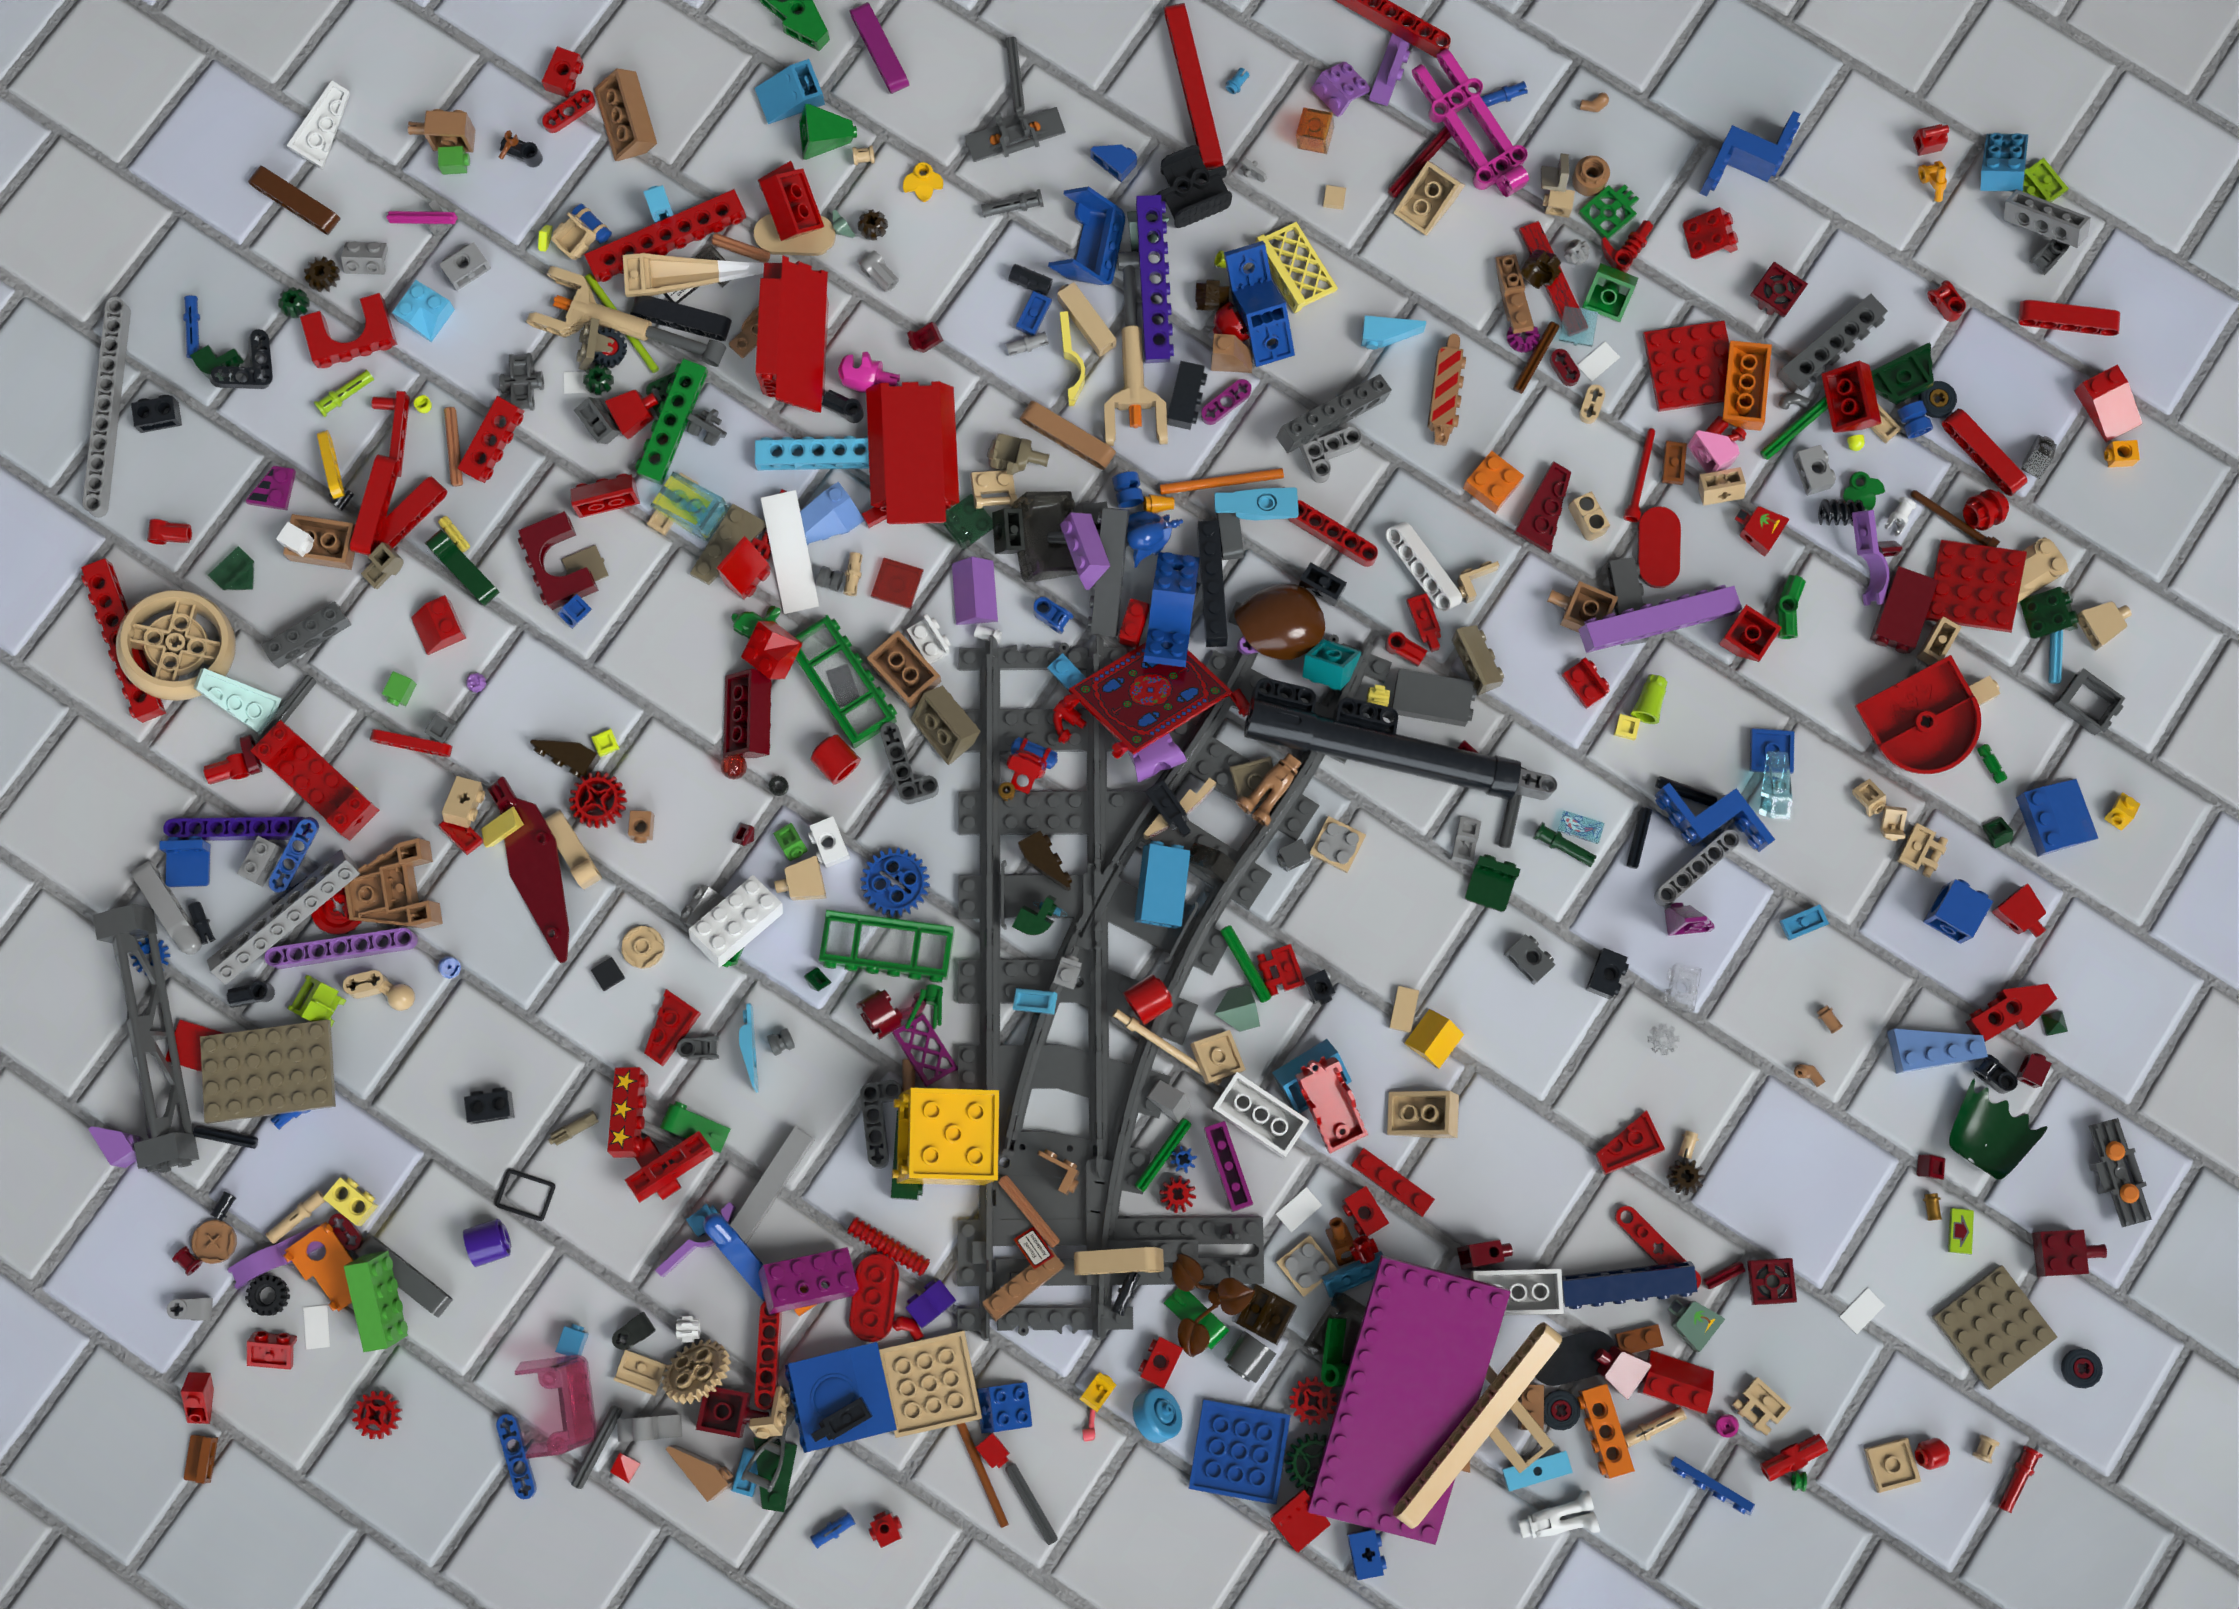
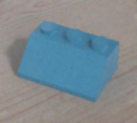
M1325 1039L1272 1072L1291 1107L1299 1114L1309 1107L1301 1093L1295 1075L1301 1072L1302 1066L1305 1065L1307 1067V1063L1310 1060L1319 1062L1323 1056L1325 1059L1335 1057L1343 1069L1340 1074L1345 1083L1349 1084L1352 1082L1338 1051L1328 1039ZM1314 1065L1312 1070H1317V1065Z

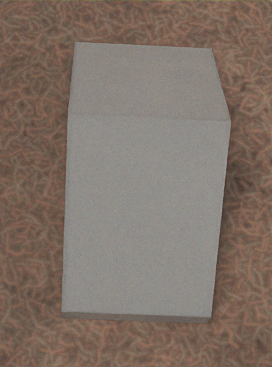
M1161 1080L1156 1082L1146 1096L1177 1124L1191 1107L1185 1093Z

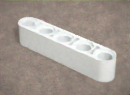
M1401 522L1388 528L1386 531L1387 541L1436 607L1441 611H1447L1460 605L1462 594L1412 526L1407 522Z

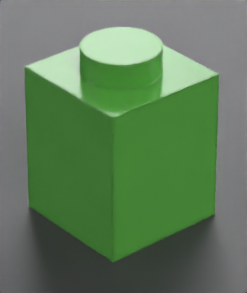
M463 146L438 147V167L443 175L467 173V166H470L469 153L465 152Z
M393 671L382 695L387 698L386 702L396 707L401 704L406 707L417 684L412 679Z

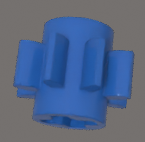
M1180 1146L1178 1154L1172 1152V1155L1176 1158L1170 1164L1178 1166L1176 1172L1181 1168L1187 1174L1189 1166L1195 1168V1165L1191 1162L1197 1156H1191V1148L1188 1151H1183L1182 1146ZM1184 1155H1187V1161L1189 1162V1164L1184 1163L1183 1165H1180V1159L1178 1157H1183Z

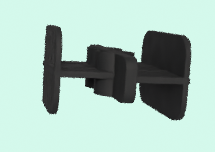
M1191 145L1167 155L1161 161L1160 172L1165 176L1170 187L1159 191L1156 195H1161V201L1167 203L1175 220L1174 225L1176 228L1186 227L1206 217L1215 215L1231 205L1232 193L1227 190L1223 182V178L1227 175L1226 167L1220 166L1207 171L1200 157L1197 145ZM1203 179L1206 182L1198 183L1196 180ZM1183 186L1186 187L1187 190L1180 191L1177 188Z

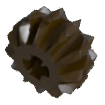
M323 256L320 261L315 257L314 263L308 262L310 268L304 269L306 274L305 281L309 283L310 288H316L318 292H322L324 288L330 292L331 285L337 287L335 281L340 280L338 275L340 269L338 266H335L333 260L328 261Z
M1683 1158L1682 1163L1679 1160L1674 1161L1676 1167L1669 1166L1668 1168L1673 1174L1666 1176L1667 1179H1673V1182L1669 1183V1187L1676 1185L1675 1193H1680L1682 1190L1684 1196L1689 1194V1190L1693 1194L1697 1193L1696 1187L1701 1188L1703 1186L1698 1179L1705 1178V1175L1698 1174L1703 1168L1700 1166L1695 1169L1696 1161L1693 1160L1689 1164L1688 1158ZM1686 1173V1175L1690 1176V1179L1685 1180L1681 1175Z

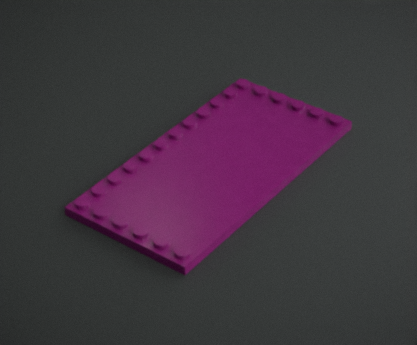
M1381 1255L1308 1503L1307 1511L1309 1513L1436 1545L1455 1479L1417 1527L1411 1529L1393 1515V1510L1398 1501L1479 1400L1511 1293L1509 1289Z

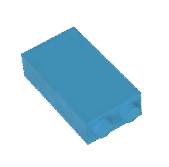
M1151 841L1150 844L1143 846L1134 922L1175 929L1182 926L1190 850H1184V846L1171 845V847L1163 846V842Z

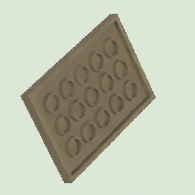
M330 1020L200 1037L204 1123L209 1124L336 1107Z

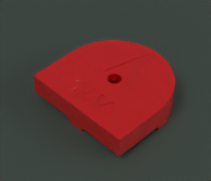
M1951 655L1854 706L1880 753L1896 767L1916 774H1935L1957 766L1974 749L1981 731V712L1978 701ZM1923 716L1930 718L1928 727L1926 725L1922 726L1920 723L1923 721Z

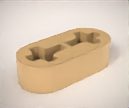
M1591 385L1585 394L1579 417L1586 424L1595 422L1600 413L1605 397V390L1602 386ZM1597 391L1598 397L1596 398L1595 402H1593V392ZM1589 407H1593V415L1591 417H1587L1586 413Z

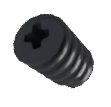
M1823 499L1818 512L1819 524L1822 525L1823 520H1826V524L1830 526L1831 521L1834 520L1835 525L1838 526L1840 520H1842L1843 525L1846 526L1848 520H1850L1853 526L1852 512L1865 511L1863 502L1861 500L1854 502L1851 499L1847 500V502L1843 499H1840L1838 502L1832 499L1829 502L1827 499Z

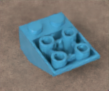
M810 59L788 66L755 87L768 124L802 113L805 104H811L816 107L825 105L823 93Z
M1986 134L1980 191H2015L2017 189L2023 192L2029 134Z

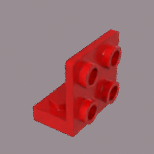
M1301 1489L1269 1517L1296 1552H1300L1331 1525L1326 1517L1307 1511L1310 1496L1304 1489Z

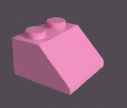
M1700 430L1694 434L1687 445L1706 473L1726 470L1740 454L1738 445L1733 440L1731 441L1728 436Z

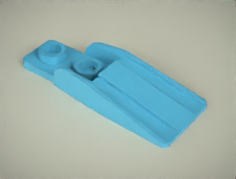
M1297 488L1252 489L1235 491V493H1215L1214 495L1216 513H1236V516L1240 519L1254 521L1297 518L1299 515Z
M751 1003L746 1004V1010H743V1020L747 1024L743 1025L739 1030V1046L752 1087L758 1093L753 1007Z

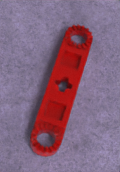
M1623 1206L1617 1209L1615 1213L1616 1223L1658 1265L1687 1262L1634 1208ZM1623 1211L1631 1213L1632 1220L1630 1223L1622 1222L1620 1216ZM1654 1243L1656 1245L1660 1243L1662 1244V1254L1659 1252H1653V1250L1655 1249L1653 1246ZM1695 1270L1698 1289L1701 1285V1276Z

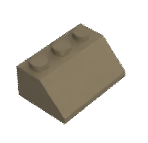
M1477 625L1456 629L1452 643L1470 680L1474 682L1473 687L1477 689L1476 693L1479 696L1500 687L1503 683L1504 674L1501 668L1497 667L1494 662L1495 655L1492 649L1487 648L1484 632L1479 630Z
M943 685L925 692L911 717L912 722L947 765L952 764L975 743L980 733L977 725L973 723Z

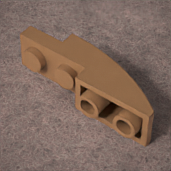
M1516 254L1496 257L1500 292L1507 321H1510L1512 332L1516 334L1533 331L1534 324L1524 293L1525 285Z

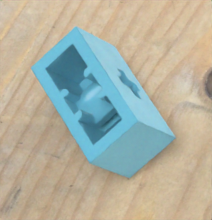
M663 185L652 186L648 190L643 191L655 223L674 215Z

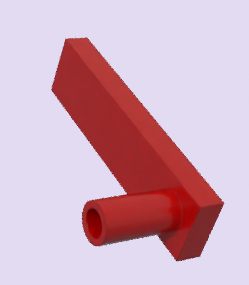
M397 391L396 398H372L373 409L394 410L389 457L400 460L398 477L402 475L410 398L405 391Z

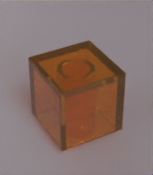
M1303 107L1296 133L1298 149L1323 154L1328 153L1334 130L1333 113Z

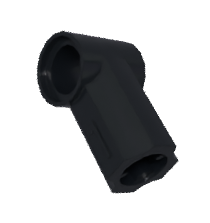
M503 137L501 141L500 152L503 150L504 145L507 142L505 137ZM519 140L518 144L511 146L506 155L521 160L533 168L539 166L543 160L542 154L533 142Z
M832 390L826 392L823 397L822 407L847 418L849 422L858 423L863 419L864 412L857 399H849ZM852 408L858 409L855 413H849Z
M256 981L250 985L228 989L227 1000L231 1008L258 1002H269L274 998L275 989L271 984ZM261 987H264L265 993L260 997L259 990Z

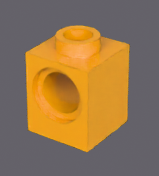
M2112 441L2104 451V459L2108 463V468L2135 465L2140 460L2138 441ZM2117 451L2122 452L2124 457L2119 456Z

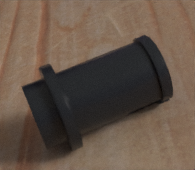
M224 1191L215 1208H211L212 1213L210 1215L221 1221L224 1217L227 1218L226 1214L236 1200V1197Z

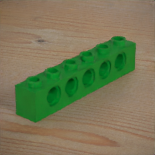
M684 358L681 364H677L674 375H676L674 382L669 383L666 391L668 394L667 399L662 401L659 407V413H661L659 419L654 420L652 424V436L644 444L643 450L645 453L643 458H639L635 469L639 477L663 485L689 420L687 418L690 413L692 414L707 377L708 370L706 367ZM683 380H691L692 382L689 387L684 388L681 386ZM681 398L684 400L683 404L678 407L674 406V400ZM669 417H674L676 422L673 425L665 424ZM661 436L668 437L667 443L663 445L658 444V439ZM659 455L661 458L658 463L653 464L650 462L652 456Z

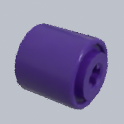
M494 1219L463 1230L466 1251L474 1267L510 1256V1249L512 1247L510 1236L506 1226L502 1224L500 1219Z

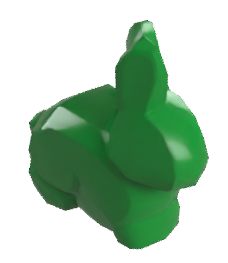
M772 605L768 608L765 617H761L755 612L733 613L731 619L734 622V631L750 639L758 621H774L777 623L776 619L780 615L781 609Z

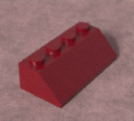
M751 668L725 676L723 758H760L770 755L771 679L756 669Z

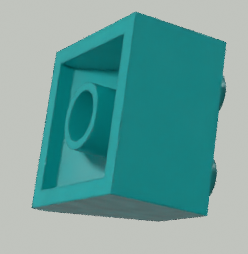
M1323 639L1305 655L1302 677L1309 679L1313 683H1321L1329 686L1331 689L1341 690L1350 681L1361 656V651Z

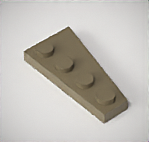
M732 504L690 572L691 576L710 585L720 575L717 566L744 536L750 542H752L753 538H757L766 529L765 521Z

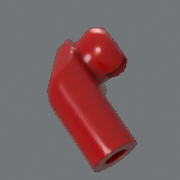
M900 1316L893 1321V1328L896 1331H909L914 1342L924 1337L914 1319Z

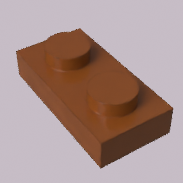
M1665 442L1662 483L1678 485L1684 483L1687 443Z
M1659 1324L1615 1334L1617 1346L1630 1353L1664 1346Z

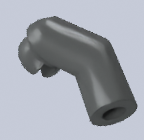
M1792 392L1780 398L1779 407L1787 410L1790 404H1797L1806 408L1810 399Z

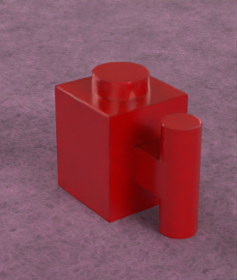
M1939 124L1918 129L1913 137L1918 156L1942 151L1948 142L1947 133H1949V126Z

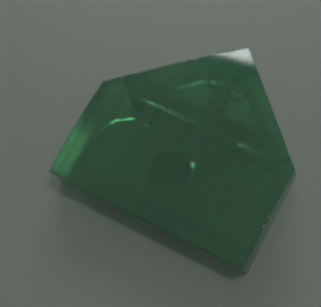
M238 546L208 576L224 591L253 590L254 561Z

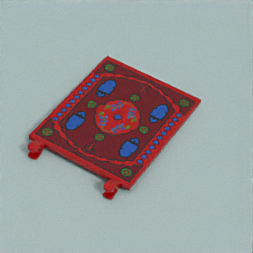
M1145 642L1069 688L1071 694L1064 697L1063 701L1065 704H1063V707L1070 711L1080 702L1120 741L1112 746L1114 750L1112 755L1118 759L1127 750L1133 755L1226 698L1232 694V691L1189 650L1187 652L1186 667L1143 662Z

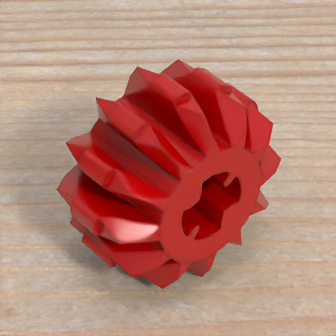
M1182 1176L1178 1177V1183H1175L1174 1178L1170 1177L1172 1185L1170 1186L1166 1182L1162 1184L1168 1191L1160 1190L1159 1194L1167 1195V1197L1162 1198L1160 1201L1161 1203L1169 1201L1165 1208L1166 1210H1169L1174 1205V1213L1178 1212V1206L1181 1207L1182 1212H1186L1185 1203L1189 1207L1193 1206V1203L1188 1198L1196 1199V1195L1189 1194V1192L1195 1190V1186L1187 1188L1186 1186L1190 1183V1180L1187 1179L1182 1184ZM1174 1189L1176 1191L1178 1189L1183 1191L1181 1195L1184 1198L1182 1200L1179 1198L1175 1200L1173 1198L1174 1193L1172 1191Z

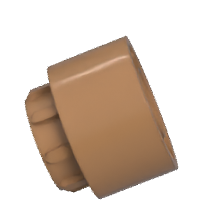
M1598 156L1582 158L1577 163L1572 176V184L1575 190L1584 196H1596L1604 190L1610 177V168L1607 162ZM1587 174H1592L1595 176V178L1590 177Z

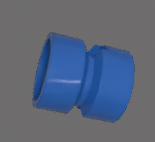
M1923 401L1910 403L1897 411L1901 422L1906 423L1904 430L1908 439L1919 437L1933 429L1930 418L1925 416L1927 410Z
M1124 472L1112 478L1114 490L1118 492L1116 500L1119 508H1131L1144 502L1142 489L1138 488L1140 480L1137 472Z

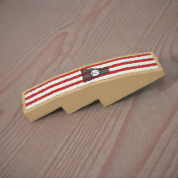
M1210 777L1197 794L1189 789L1179 802L1187 815L1201 804L1215 788L1216 782ZM1160 814L1145 831L1144 838L1146 840L1170 828Z

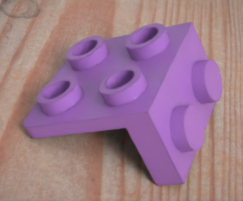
M1342 62L1321 72L1311 90L1339 117L1343 115L1352 100L1369 93L1371 87L1350 64Z

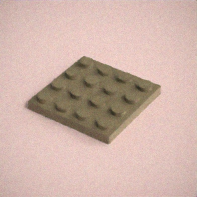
M2003 1265L1998 1266L1932 1317L1987 1390L1993 1388L2058 1338Z

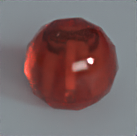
M725 756L720 764L721 772L729 779H739L746 773L747 762L742 756Z

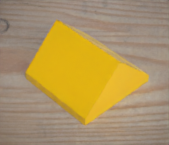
M1429 1009L1404 1044L1439 1069L1464 1034L1450 1019Z

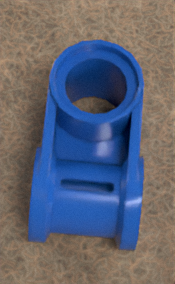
M1040 597L1034 602V616L1059 634L1064 632L1063 628L1069 619L1072 620L1074 617L1068 610L1058 606L1046 597ZM1039 605H1046L1048 611L1041 613L1037 610V607Z

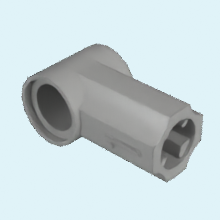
M872 251L858 263L865 275L869 278L872 277L885 292L891 291L899 282V279L886 266L883 258L876 251Z

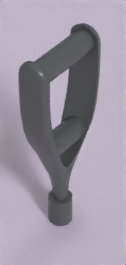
M787 1412L786 1425L783 1428L782 1436L771 1437L754 1453L742 1474L741 1479L743 1481H750L768 1489V1492L773 1490L783 1465L785 1435L787 1428L790 1427L795 1417L793 1414ZM779 1440L780 1443H781V1446H779V1445H777V1444H775V1443H773V1442ZM765 1449L780 1456V1461L772 1481L750 1472L752 1465Z

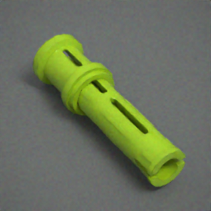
M366 369L335 392L330 390L327 396L319 401H314V404L321 414L326 417L328 412L336 407L340 408L344 400L374 381V378ZM359 381H362L361 383H359L358 385H356L355 387H353V388L350 389L349 391H346L347 389H349L350 387H352L353 385H355V384L358 383Z

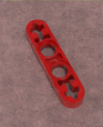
M377 729L372 730L370 741L378 744L442 757H450L453 746L445 743Z

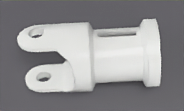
M1906 497L1899 498L1896 510L1890 514L1884 526L1887 529L1894 521L1898 526L1895 536H1899L1908 523L1911 511L1917 507L1914 501Z

